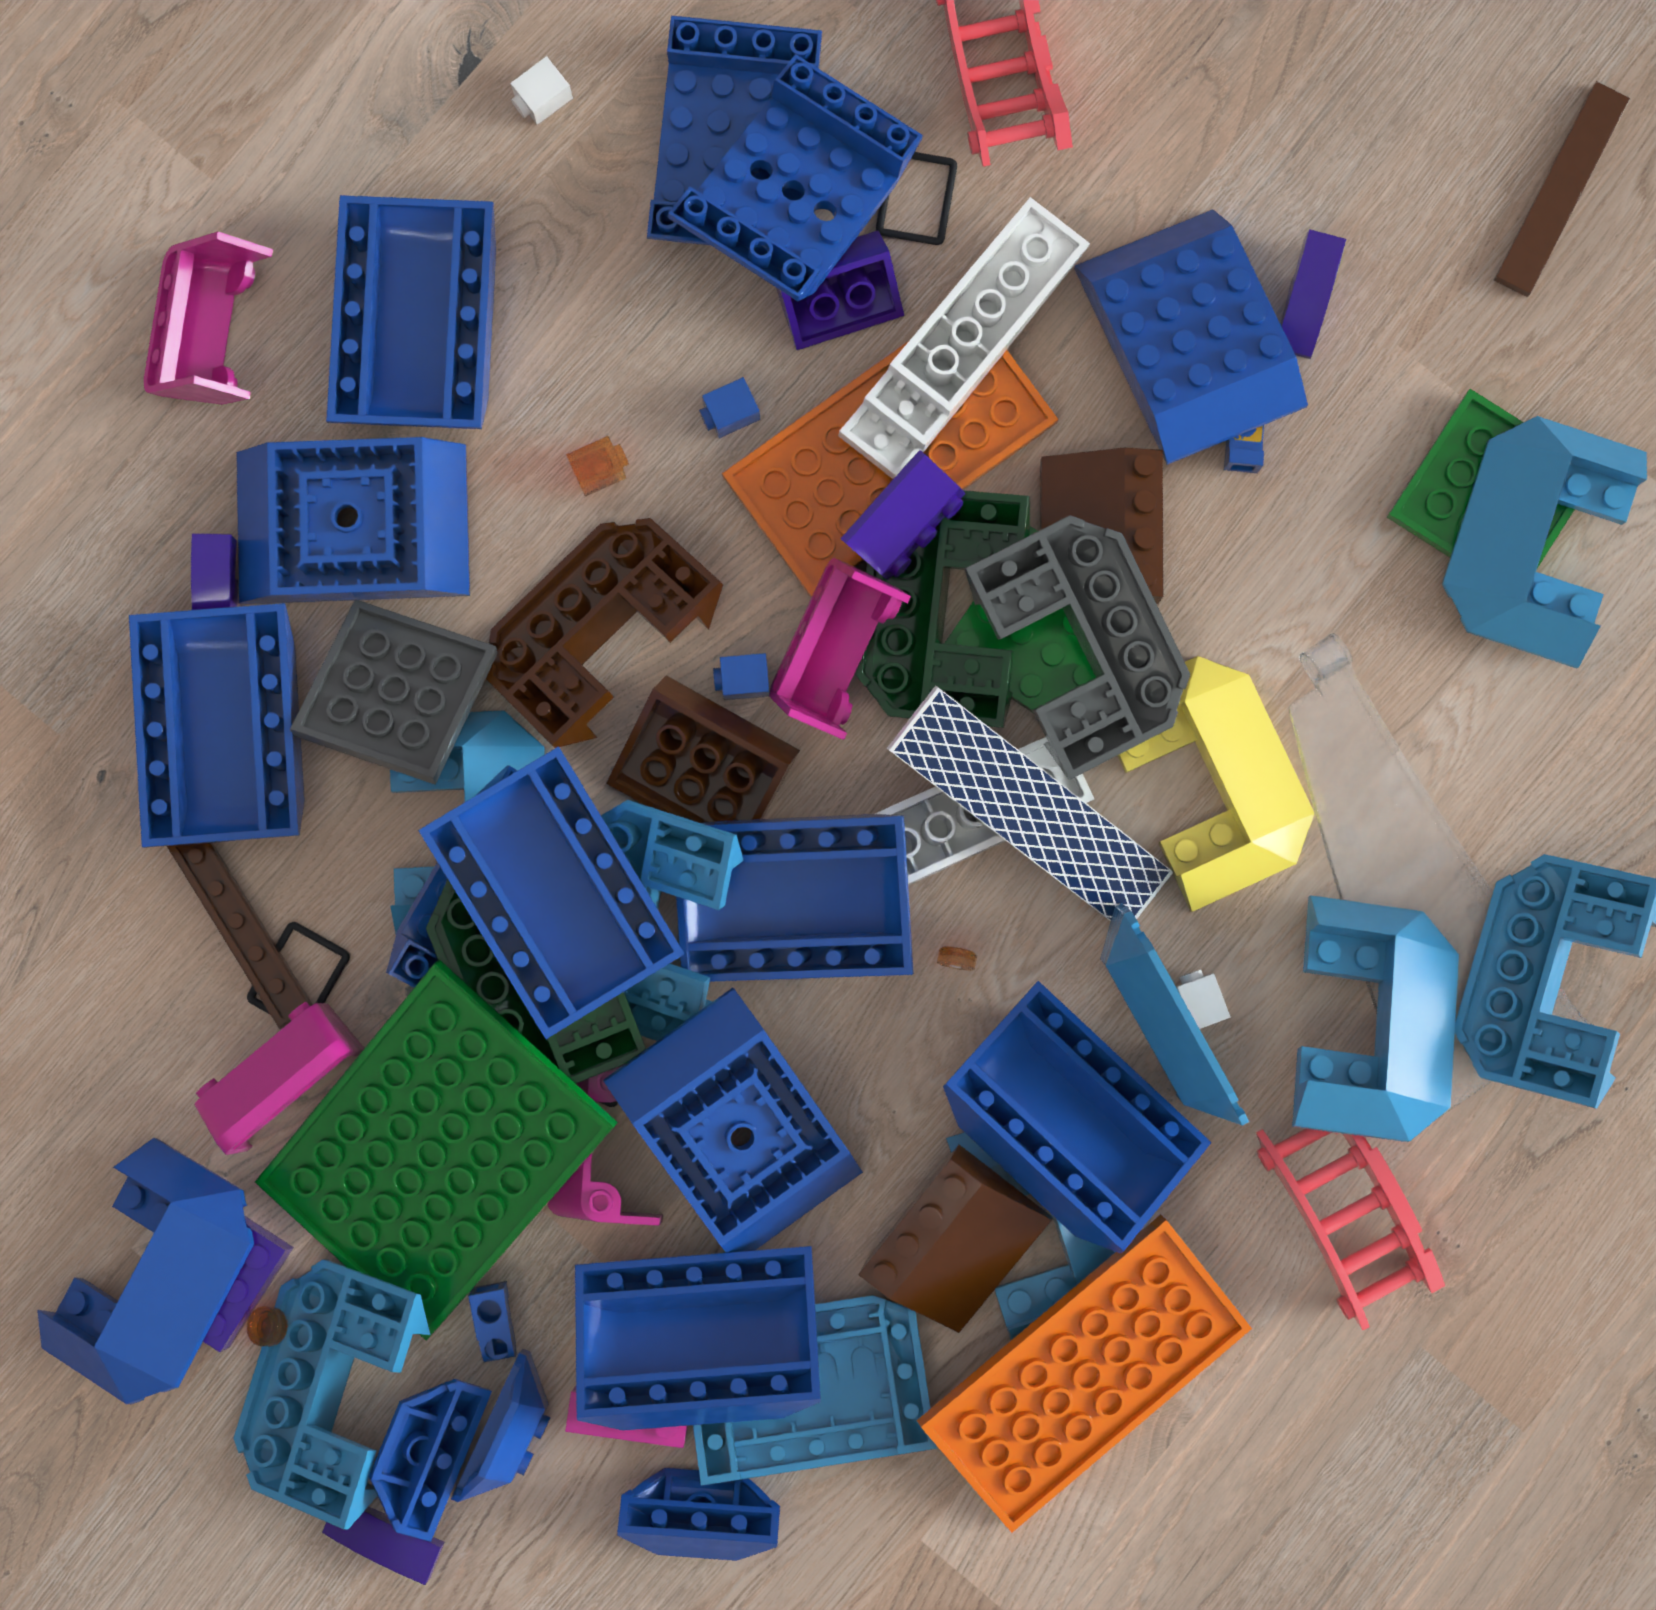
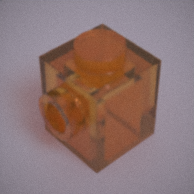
M609 436L566 454L585 497L626 479L623 467L629 465V462L620 443L613 446Z

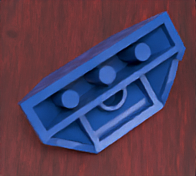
M522 1349L519 1352L451 1500L461 1502L509 1484L517 1473L524 1476L534 1455L527 1451L533 1437L542 1438L551 1418L545 1415L549 1403L530 1351Z
M453 1379L399 1401L369 1475V1479L395 1532L432 1541L492 1393L490 1389Z
M664 1468L644 1480L633 1490H628L621 1495L617 1536L656 1555L738 1561L777 1547L780 1506L774 1500H771L750 1479L701 1486L699 1470Z

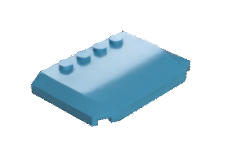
M874 1295L815 1304L821 1402L785 1418L693 1425L701 1486L937 1449L936 1444L916 1421L931 1409L916 1312Z

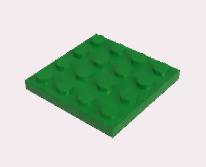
M1469 389L1387 515V518L1443 554L1451 557L1487 441L1524 422L1477 392ZM1557 504L1538 567L1575 509Z
M1030 526V535L1038 532ZM973 601L944 643L1012 650L1013 661L1009 691L1013 693L1012 699L1033 714V709L1095 678L1093 670L1062 608L1002 639H997L981 604L975 605Z

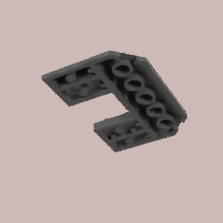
M1070 515L965 568L975 605L981 604L997 639H1002L1062 608L1093 670L1095 678L1033 709L1048 740L1044 745L1068 780L1174 726L1178 714L1177 708L1183 689H1186L1190 672L1122 533L1102 528Z

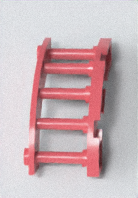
M936 0L937 6L944 5L952 52L971 131L967 132L971 154H979L983 167L989 166L991 164L988 147L1045 135L1046 139L1053 137L1057 150L1072 148L1068 110L1058 83H1052L1049 71L1053 70L1046 35L1041 36L1039 21L1035 22L1034 14L1041 12L1039 0H1019L1020 9L1015 10V15L960 27L958 26L954 0ZM1018 30V33L1025 32L1029 51L1024 52V56L967 68L962 42ZM1026 71L1028 75L1034 74L1037 89H1033L1032 94L977 105L971 83ZM1036 109L1037 112L1044 111L1045 113L1042 116V120L988 132L985 131L982 120Z
M1263 1129L1256 1132L1261 1148L1256 1151L1267 1171L1272 1169L1275 1171L1303 1217L1341 1294V1297L1336 1300L1348 1320L1354 1317L1362 1330L1369 1328L1370 1326L1363 1307L1413 1280L1417 1283L1423 1281L1431 1293L1445 1286L1432 1250L1430 1248L1424 1250L1418 1236V1233L1422 1232L1421 1226L1403 1191L1378 1148L1372 1149L1364 1136L1343 1134L1351 1146L1348 1149V1154L1296 1181L1283 1159L1332 1132L1304 1129L1276 1145H1273ZM1356 1167L1359 1170L1364 1168L1375 1186L1370 1189L1371 1193L1319 1221L1305 1195ZM1379 1207L1382 1210L1387 1208L1395 1224V1227L1391 1228L1392 1233L1340 1260L1327 1235ZM1399 1247L1406 1249L1409 1260L1405 1262V1267L1363 1290L1355 1292L1348 1277L1349 1274Z

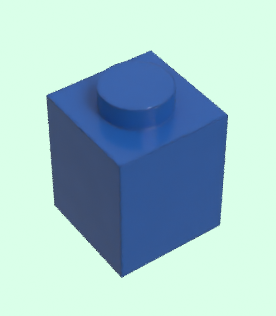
M744 377L702 395L704 408L699 410L707 430L715 429L719 438L760 420L759 408Z
M766 653L720 657L721 668H713L715 691H723L724 700L770 697Z

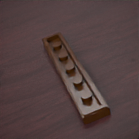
M1597 81L1592 86L1494 281L1526 297L1531 294L1630 99L1629 97Z
M213 843L167 846L279 1029L284 1028L291 1022L288 1016L293 1010L304 1002H307L310 1006L313 1004Z

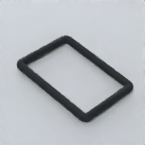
M914 152L911 159L950 166L938 236L936 238L884 229L889 195L879 208L876 231L878 230L881 236L940 245L945 239L957 172V162L952 158Z
M291 922L286 926L276 944L280 952L294 929L342 956L316 1003H325L349 961V953L301 924ZM252 986L247 995L248 1002L270 1014L264 1003L255 997L257 992Z

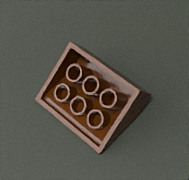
M1124 447L1042 456L1040 459V530L1071 515L1085 520V522L1122 533L1158 605L1164 597L1163 450Z
M666 675L652 689L606 784L645 806L698 823L763 819L800 750Z
M958 1144L870 1254L858 1275L890 1300L960 1333L1052 1221L1053 1216Z

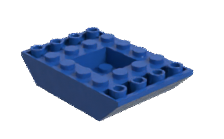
M425 437L267 442L236 452L240 604L470 596L466 444ZM344 508H353L358 514L357 521L350 527H341L337 522V516Z
M733 987L603 1079L633 1126L726 1253L755 1251L863 1173L847 1147ZM737 1128H749L751 1130V1138L746 1144L736 1146L731 1143V1135Z

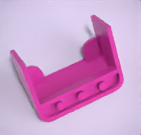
M218 231L172 245L168 249L161 268L145 367L144 389L147 393L161 397L219 405L250 399V391L237 388L238 381L234 376L233 370L223 366L234 295L241 294L245 289H249L252 286L255 278L253 262L272 257L273 249Z
M832 558L822 573L770 688V698L788 716L844 740L847 732L839 725H844L847 722L853 707L852 703H849V694L846 691L878 622L884 623L888 618L894 619L901 607L902 601L908 604L911 596L899 588L848 563Z
M304 1002L289 1014L290 1023L219 1082L213 1078L196 1092L199 1099L194 1105L214 1141L225 1155L247 1152L253 1146L248 1141L249 1138L348 1056H358L363 1051V1045L329 1004L315 1003L310 1006L307 1002Z
M623 1065L576 1083V1085L595 1102H615L616 1099L603 1079ZM592 1153L547 1203L549 1209L554 1214L566 1218L604 1223L657 1226L663 1222V1214L621 1212V1196L619 1191L610 1183L590 1181Z

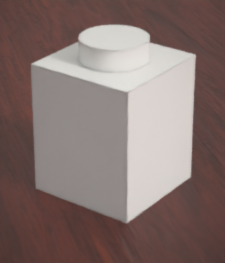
M547 56L511 82L515 96L511 99L513 105L523 118L530 115L537 125L573 99L570 85Z
M1198 970L1179 977L1182 984L1176 986L1199 1029L1231 1018L1214 973L1204 976L1202 970Z

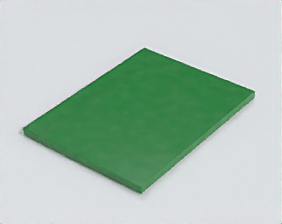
M439 960L423 976L256 1179L255 1183L346 1267L420 1294L430 1335H419L427 1341L618 1122Z

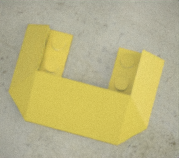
M1199 656L1185 662L1190 672V677L1186 689H1183L1174 726L1117 755L1125 773L1195 742L1226 806V812L1159 842L1191 912L1297 864L1314 816L1309 800L1250 676Z

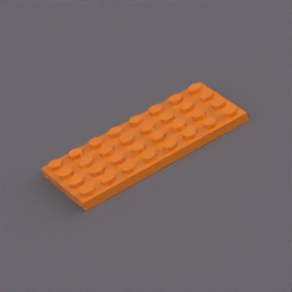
M908 342L722 473L724 480L810 597H812L825 567L832 558H837L854 567L865 561L840 538L893 479L841 439L838 434L841 428L862 405L865 396L886 373L890 363ZM1006 350L923 453L964 490L1057 424L1059 419L1008 350Z
M1160 1214L1136 1235L1122 1253L1115 1252L916 1421L1010 1532L1013 1533L1252 1328L1169 1222Z

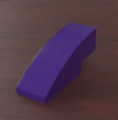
M1309 229L1303 240L1296 271L1290 284L1280 323L1295 355L1308 359L1312 357L1346 242L1345 238Z
M192 533V610L237 607L238 580L235 578L237 540L231 534Z
M369 1506L349 1529H341L326 1522L322 1531L323 1534L363 1557L423 1585H426L430 1580L445 1543L435 1537L430 1542L397 1533L393 1530L386 1513Z

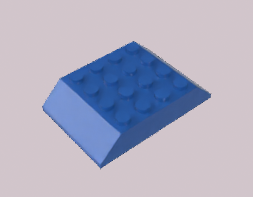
M340 195L327 423L482 429L489 398L496 266L494 203L492 201Z
M1212 209L1075 265L1076 274L1159 450H1163V458L1166 465L1307 408L1308 402L1297 357L1233 226L1215 210Z
M286 604L129 615L142 847L300 836L305 797L301 738L293 736L290 730L299 712L296 651Z
M559 746L418 830L545 1039H548L685 954Z
M861 814L701 823L737 835L744 861L732 869L725 906L720 910L676 896L679 945L685 953L680 957L681 968L710 977V982L914 974L904 815Z
M1039 981L1032 986L943 1086L960 1129L1075 1237L1118 1253H1122L1212 1143Z
M811 1246L575 1265L576 1410L578 1421L623 1431L785 1418L821 1402Z

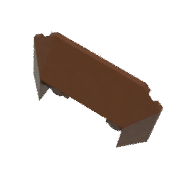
M651 518L637 519L636 524L617 526L615 522L602 523L491 629L489 644L496 646L498 654L486 680L554 748L598 738L586 724L614 696L583 664L636 612L670 643L695 618L709 630L723 584Z

